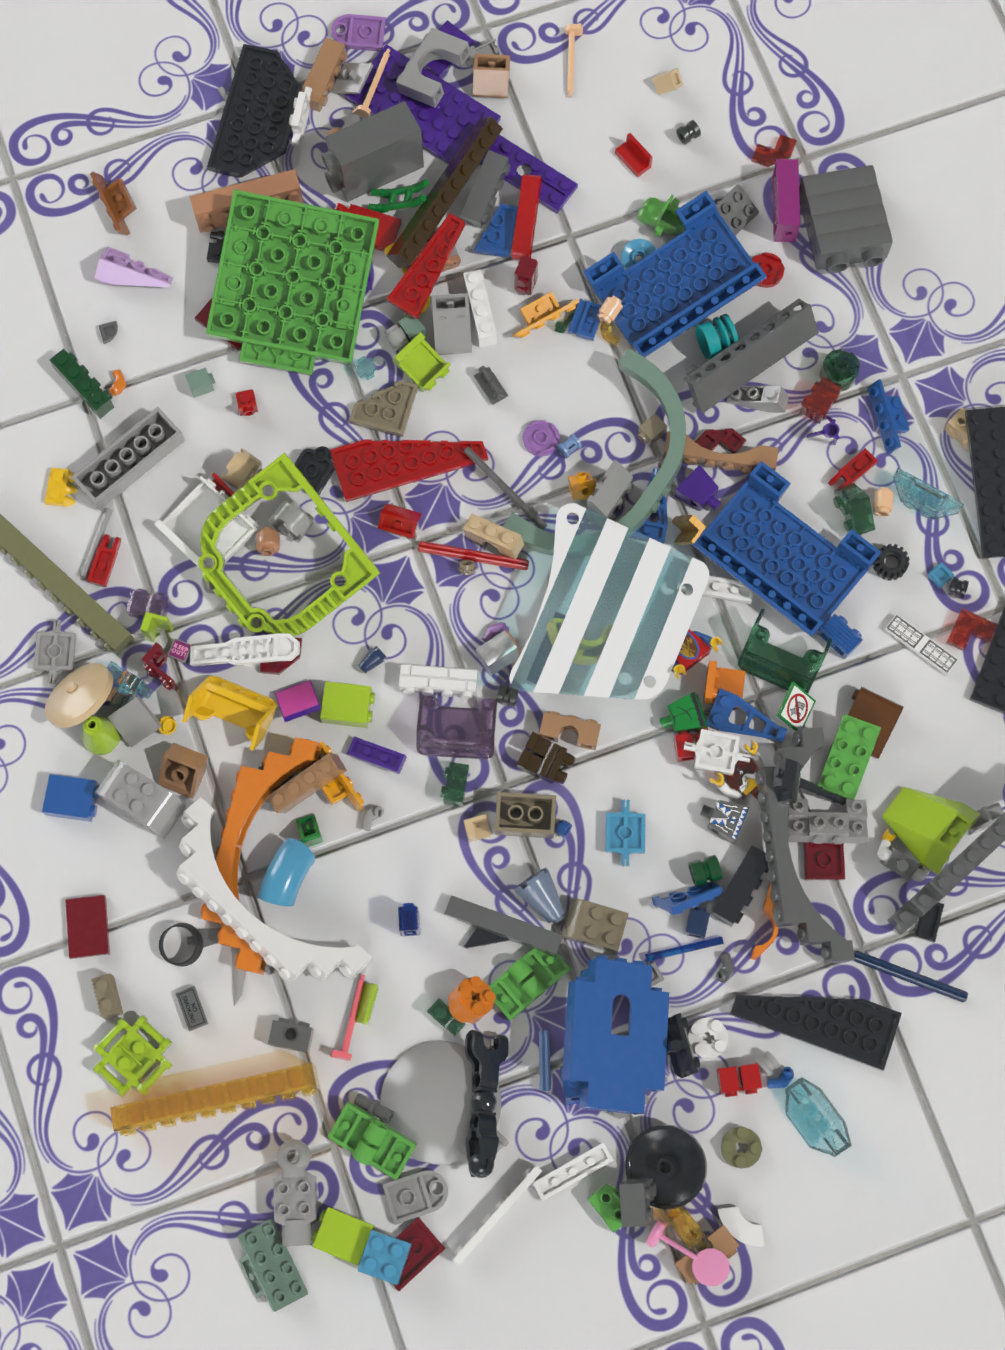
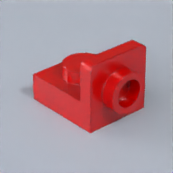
M253 389L235 393L240 416H251L258 412Z

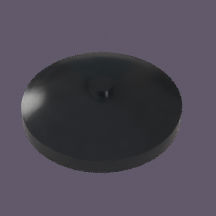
M657 1125L646 1129L633 1140L627 1151L625 1171L627 1179L653 1178V1184H656L657 1192L654 1200L650 1201V1206L659 1209H675L688 1204L700 1193L707 1176V1160L700 1143L688 1131L674 1125Z

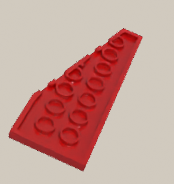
M365 439L330 450L346 502L475 465L463 452L468 446L484 462L488 461L483 441L448 442L441 440V442H431V440L372 441V439Z

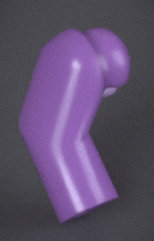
M503 622L493 624L488 628L482 640L488 642L496 634L502 633L505 630L509 632V627Z

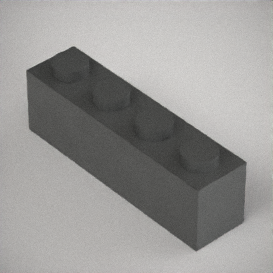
M488 150L461 211V220L479 228H482L483 224L487 223L490 215L488 212L491 207H494L497 200L495 196L498 191H501L504 184L502 180L505 175H508L511 168L508 157Z

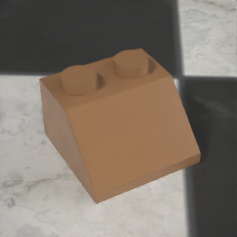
M173 743L164 753L158 784L193 799L206 772L209 756Z

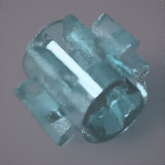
M363 356L357 359L358 365L354 367L359 377H365L367 380L375 377L374 372L377 371V367L372 358L367 359Z

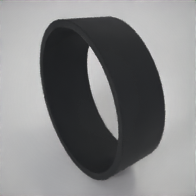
M177 923L170 926L162 933L159 940L161 956L168 963L175 966L184 967L193 964L198 960L203 950V939L199 930L188 923ZM173 927H183L189 930L195 940V949L192 956L181 963L170 961L163 949L165 935Z

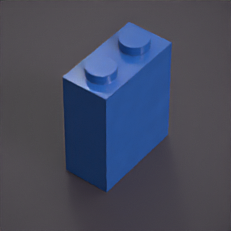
M49 774L42 812L46 816L92 822L93 817L97 814V805L95 804L96 799L99 797L95 794V791L98 789L99 783L96 780Z

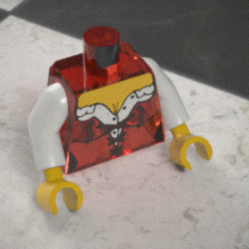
M750 740L752 742L751 748L747 744L743 746L751 755L749 763L738 760L735 764L733 776L714 772L717 780L709 779L710 783L716 784L717 788L727 797L745 799L752 794L758 800L759 792L758 785L755 782L756 771L764 766L757 750L758 744L753 740Z

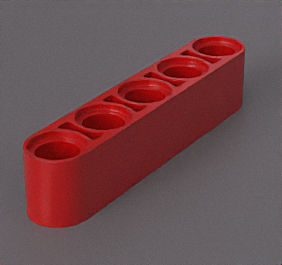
M523 174L512 246V260H520L521 256L531 258L542 176Z

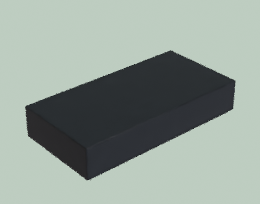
M938 902L919 919L915 938L933 943L936 941L944 904Z

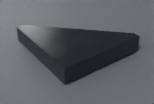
M477 927L464 945V948L486 946L510 940Z

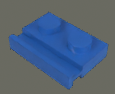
M580 298L568 333L594 341L601 321L597 317L598 311L602 305L590 301L586 302Z

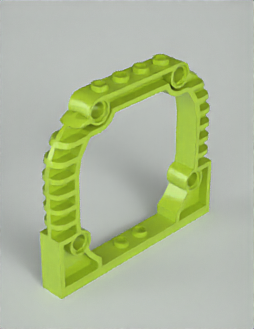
M286 453L280 455L250 479L247 484L215 508L207 517L202 527L200 547L203 555L198 561V565L203 572L201 575L207 583L211 582L215 588L213 590L216 595L226 600L227 603L225 605L228 610L238 615L239 618L237 620L243 628L247 627L252 632L265 631L269 634H291L292 636L302 634L314 627L381 574ZM268 485H271L274 490L270 496L264 494V488ZM304 489L317 507L314 509L321 517L325 516L329 522L326 523L333 532L337 531L350 548L344 552L342 570L335 572L331 576L330 584L332 587L300 613L288 619H274L266 609L260 607L253 608L224 572L225 558L217 546L221 533L228 524L261 498L270 501L276 499L279 492L299 493ZM208 557L214 561L211 568H207L204 564ZM339 575L345 578L346 582L343 586H338L335 583V579ZM255 617L260 618L262 621L259 628H255L252 625Z

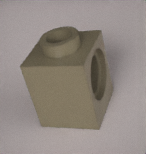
M654 413L639 426L638 437L644 444L647 443L649 446H652L666 434L668 426Z

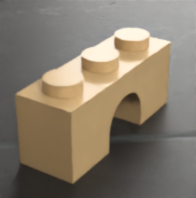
M475 514L470 515L463 528L468 539L481 545L488 542L495 546L499 553L515 560L524 546L520 534Z

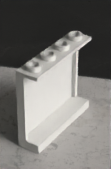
M202 476L200 477L202 482L163 522L159 519L154 524L198 567L199 558L203 555L200 547V536L205 520L215 508L229 498L222 490L218 492L215 489L217 485L211 479L205 480ZM240 514L222 531L217 548L223 554L225 563L257 531V528L254 526L256 522L249 515L244 517ZM208 557L204 564L207 568H211L214 561Z

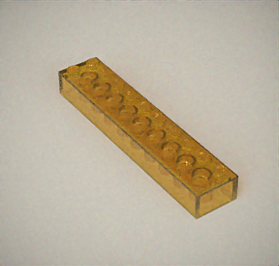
M313 1063L110 1107L114 1132L120 1133L121 1136H132L136 1134L137 1130L144 1132L157 1130L156 1126L159 1125L167 1128L176 1126L177 1121L190 1123L197 1121L196 1117L200 1116L208 1119L216 1117L218 1112L231 1114L237 1112L236 1108L242 1107L244 1110L256 1108V1104L259 1103L264 1104V1106L275 1104L276 1100L281 1098L284 1101L296 1099V1095L299 1094L304 1095V1097L316 1095V1091L320 1090L316 1066Z

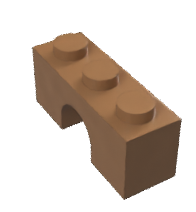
M549 711L548 713L544 712L539 735L548 741L558 743L561 732L572 730L578 736L577 747L595 751L601 724H598L593 719H586L584 721L579 720V717L574 715H567L566 717L561 716L556 711Z
M721 1225L706 1237L711 1247L721 1251L728 1259L738 1252L736 1248L739 1244L724 1225ZM685 1254L674 1265L688 1284L691 1285L694 1282L697 1285L700 1282L693 1274L692 1263L694 1259Z

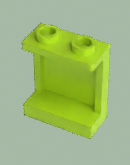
M420 332L392 361L414 384H418V388L424 392L426 389L430 391L437 384L435 382L436 379L439 377L443 379L450 372L448 368L451 364L449 362L446 363L424 340L426 337Z

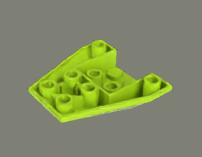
M903 787L884 812L882 818L918 862L937 875L949 861L951 853L968 830L972 829L981 814L964 803Z

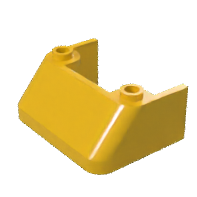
M209 676L189 695L182 722L186 723L192 716L199 720H206L215 716L246 729L245 735L252 741L249 750L253 751L264 739L277 711L278 702L221 677Z

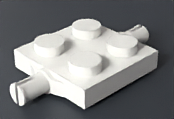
M305 87L304 92L299 91L298 98L295 97L293 108L295 110L289 119V125H291L293 132L291 142L293 146H298L299 140L302 141L311 109L309 102L311 100L312 88Z
M701 729L697 744L688 742L684 744V750L695 752L694 768L733 776L735 764L738 760L749 763L751 757L749 754L739 753V736Z

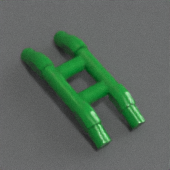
M424 179L416 184L392 189H372V196L389 198L388 204L369 203L368 209L385 213L397 209L415 208L426 201V196L422 194L411 199L412 192L422 191L429 185V181ZM405 194L404 201L396 202L397 195Z

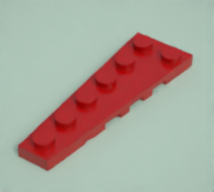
M449 213L386 298L389 303L416 320L418 319L466 225L465 221Z

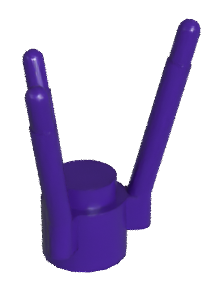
M826 415L830 423L824 425L821 431L810 433L806 437L812 438L824 435L826 438H834L833 445H836L837 440L840 438L838 435L840 429L836 424V420Z

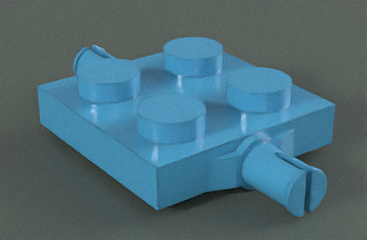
M622 800V811L606 813V853L620 854L621 866L623 867L625 866V859L626 867L630 866L629 855L634 853L645 854V814L631 812L630 800H626V807L625 800Z

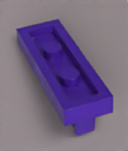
M355 736L346 753L350 757L400 774L407 758L405 754Z

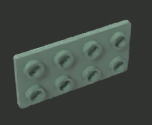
M273 1219L238 1235L240 1244L246 1254L238 1261L256 1298L265 1294L272 1311L276 1312L308 1295V1291L287 1247H282V1237Z

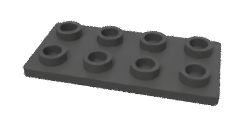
M736 185L726 196L714 199L717 211L735 236L759 213L740 185Z

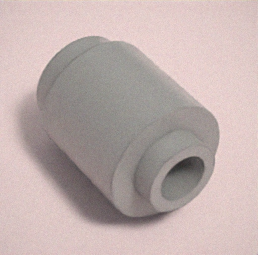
M397 324L385 331V337L394 351L398 350L400 352L410 342L402 328L398 327Z

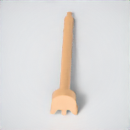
M581 23L565 26V34L569 36L567 79L569 98L572 97L574 83L575 36H583Z
M387 49L383 54L363 105H358L353 110V114H359V118L364 117L366 119L371 113L368 107L390 56V49Z

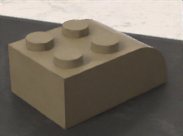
M572 898L561 935H563V939L617 954L629 913L590 901Z

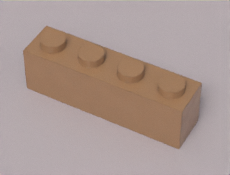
M325 38L301 90V92H304L305 87L312 88L311 100L309 102L312 110L320 112L322 107H325L327 104L329 91L332 92L335 84L334 80L336 77H339L342 62L345 63L348 56L345 44Z
M328 753L268 795L267 798L276 813H287L346 772L347 769L337 754Z

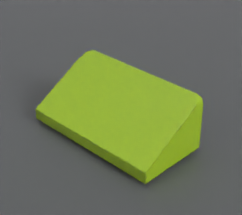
M364 984L356 1023L369 1025L379 989L377 984Z

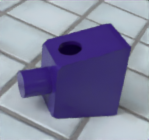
M700 465L681 483L674 495L698 511H701L706 505L715 511L722 503L715 497L718 492V485Z

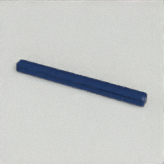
M855 951L854 953L855 960L853 961L957 1001L966 1002L968 992L866 953Z

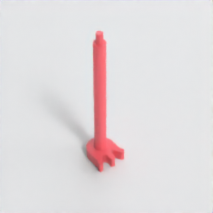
M361 974L360 980L357 983L341 1051L333 1049L331 1052L332 1058L351 1061L352 1054H349L348 1050L365 983V975Z

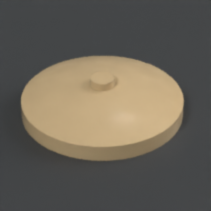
M89 663L70 672L56 685L49 695L45 705L46 718L58 728H69L88 719L108 698L113 686L112 673L101 663Z

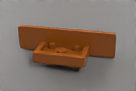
M92 171L90 173L93 179L92 183L99 192L100 200L107 208L106 212L114 223L113 227L117 232L129 235L130 231L124 218L137 208L124 181L118 178L107 186L103 176Z

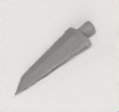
M231 947L233 999L235 1006L242 996L246 971L235 968V957L240 952V949Z

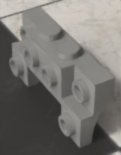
M797 799V803L790 804L788 842L866 844L868 840L866 800H846V813L808 812L807 799Z

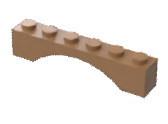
M670 431L667 432L663 459H665L669 448ZM686 434V446L682 462H686L689 465L702 464L708 468L722 467L728 471L735 469L741 470L743 473H751L762 461L775 471L779 448L759 445L752 450L742 453H718L701 447Z

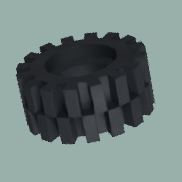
M888 544L887 547L885 545L879 549L881 554L873 563L875 565L874 571L877 570V575L881 574L884 580L886 577L888 581H891L892 578L894 580H897L899 577L901 578L909 566L908 561L910 559L909 556L907 557V551L903 552V547L897 548V544H894V546ZM888 556H893L898 560V566L893 569L888 568L884 563V559Z

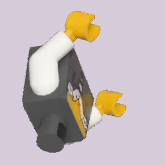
M888 828L881 836L882 841L877 852L878 857L881 859L880 863L909 882L913 880L922 882L930 873V870L893 848L891 842L897 835L895 833L891 835Z

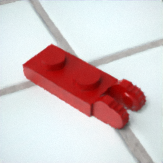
M865 448L843 466L828 484L832 486L842 477L845 483L836 490L838 494H841L848 486L853 485L878 463V460Z
M104 535L87 578L88 583L107 587L118 555L121 538L116 537L112 549H109L110 535Z

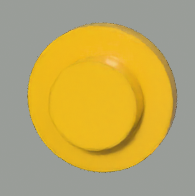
M171 716L160 718L159 722L162 726L158 729L159 732L164 735L172 734L177 727L174 718Z

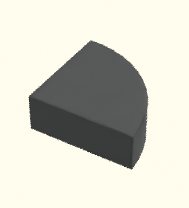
M117 321L99 325L104 344L109 343L116 336L118 331Z

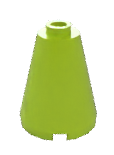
M90 716L83 722L82 742L91 753L96 755L109 754L120 743L121 734L108 718Z

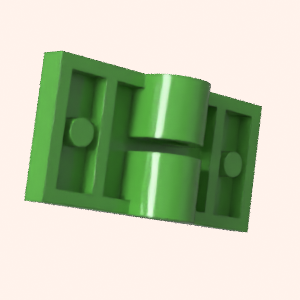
M844 714L817 785L832 793L854 800L881 727Z
M533 948L489 985L496 996L494 1003L507 1019L511 1021L568 973L571 968L558 953L556 956H552Z
M350 1101L346 1103L328 1135L329 1139L353 1153L352 1156L358 1162L365 1165L371 1164L395 1180L399 1178L417 1146L416 1142Z

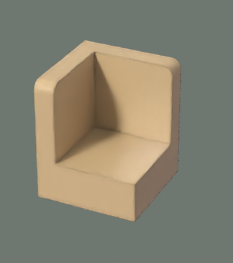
M678 68L660 73L652 78L658 95L674 91L683 86Z
M486 814L464 820L469 842L491 836Z

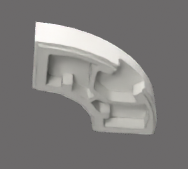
M738 1207L717 1209L722 1225L727 1228L735 1239L751 1246H765L762 1225L746 1221L740 1214Z

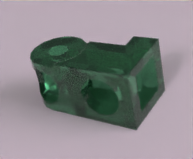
M440 998L427 1010V1013L453 1036H456L466 1025L457 1021L451 1015L448 1006Z

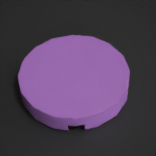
M545 420L530 423L523 434L524 447L529 453L539 457L548 456L555 452L560 440L558 429L554 424Z

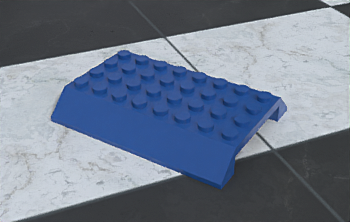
M704 191L675 210L686 231L627 270L624 269L623 264L613 251L583 271L602 304L607 297L612 296L622 301L623 307L614 322L633 350L643 357H647L767 278L757 262H753L717 211L716 203L707 191Z
M761 461L750 473L746 483L701 533L696 542L691 545L812 637L867 573L881 554V551L852 529L842 539L838 547L833 545L778 503L791 483Z

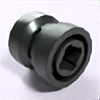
M694 120L688 122L685 127L681 126L676 130L679 140L684 145L691 142L692 138L696 139L701 136V130Z
M500 684L496 703H508L509 706L515 707L519 688H507L506 685Z

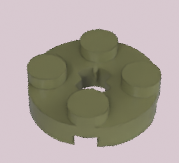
M737 1127L729 1130L723 1136L721 1154L730 1166L740 1169L749 1168L759 1160L762 1145L760 1138L753 1130L746 1127ZM738 1142L746 1144L747 1147L745 1149L747 1150L745 1153L742 1151L738 1153L736 1151V1148H738L736 1144Z

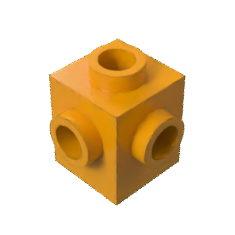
M579 472L576 475L568 476L569 489L573 501L587 500L590 495L593 496L597 482L595 478L592 479L590 472Z

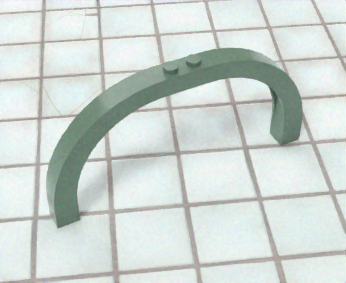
M628 348L618 362L619 370L646 386L658 399L668 419L670 442L665 460L653 480L633 508L617 521V523L628 527L623 541L633 535L645 523L652 512L655 513L661 505L660 500L663 497L666 498L670 493V486L679 472L686 446L685 415L675 388L657 366ZM512 512L502 527L520 534L524 546L553 556L555 534L532 525ZM602 530L574 536L566 557L592 555Z

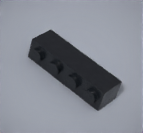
M751 845L713 910L712 916L731 927L734 923L738 924L744 915L741 913L743 907H748L753 899L751 896L752 891L759 889L763 882L760 879L763 872L767 874L769 871L764 851Z

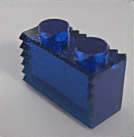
M404 903L402 907H398L399 932L401 936H419L421 934L420 912L418 907L414 906V903Z

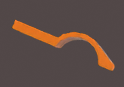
M770 881L762 913L769 918L772 924V935L768 942L753 948L751 955L753 960H756L775 941L778 934V927H776V922L773 919Z

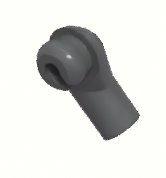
M730 953L720 956L723 966L716 973V979L720 982L728 981L734 973Z

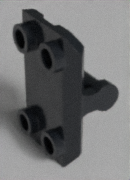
M681 1013L668 1018L666 1055L670 1056L675 1075L685 1078L699 1072L700 1060L697 1056L694 1057L686 1032L688 1021L685 1017H682Z

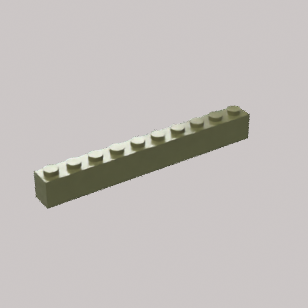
M0 514V551L4 555L8 553L11 556L10 560L17 567L21 565L25 569L23 572L30 579L34 577L38 581L36 584L43 591L47 589L51 593L49 596L57 604L61 602L64 605L63 609L70 616L74 614L77 617L76 621L83 628L87 626L91 630L89 633L96 640L100 638L104 642L103 646L110 653L114 651L118 655L134 639L131 633Z

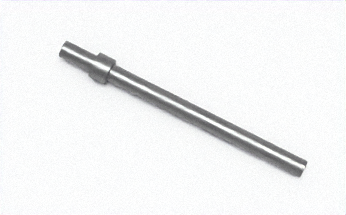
M469 446L463 451L526 514L525 516L530 521H533L542 530L547 527V524L538 516V512L534 508L531 509Z

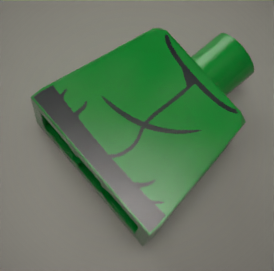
M695 691L669 704L667 708L670 715L660 718L663 729L673 726L676 733L709 729L698 694Z

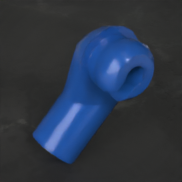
M785 1067L778 1078H767V1088H786L794 1077L793 1069Z

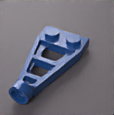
M660 468L653 469L652 476L648 485L653 480V478L655 477ZM665 497L660 500L661 505L658 508L659 520L656 523L645 521L629 538L647 542L649 538H652L664 544L668 526L667 501Z
M720 688L706 720L707 725L721 731L774 739L780 743L783 742L787 733L786 728L777 725L739 695ZM734 707H740L747 713L748 717L744 724H733L729 721ZM752 717H757L765 722V727L762 731L749 728ZM775 729H778L776 735H774V734H773L774 730H775Z

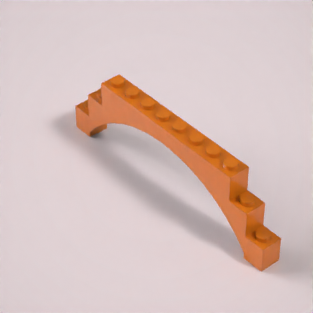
M295 737L294 742L290 745V756L268 751L267 756L263 760V770L241 766V769L236 774L237 784L231 793L232 803L226 812L227 822L221 831L222 841L216 850V863L226 885L238 901V865L247 831L256 813L274 789L299 770L319 760L322 745L317 741ZM206 903L203 904L201 907V919L223 925L218 932V943L240 949V952L235 957V968L264 975L266 967L264 958L259 953L254 952L244 939L239 938L232 927L224 924L221 917L216 912L211 911Z

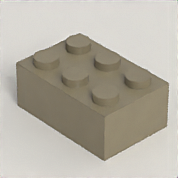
M497 792L495 835L554 839L556 795Z

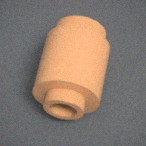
M615 296L607 297L598 311V319L609 325L623 307L622 301Z
M881 487L875 491L873 505L875 515L882 517L890 515L894 499V493L891 489Z

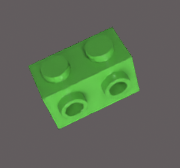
M607 1183L589 1197L588 1201L614 1233L622 1227L620 1199L618 1198L620 1193L613 1184L609 1186Z

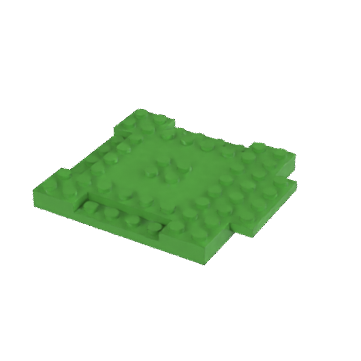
M234 189L206 335L208 337L242 343L240 362L310 376L313 374L316 358L352 365L379 219Z

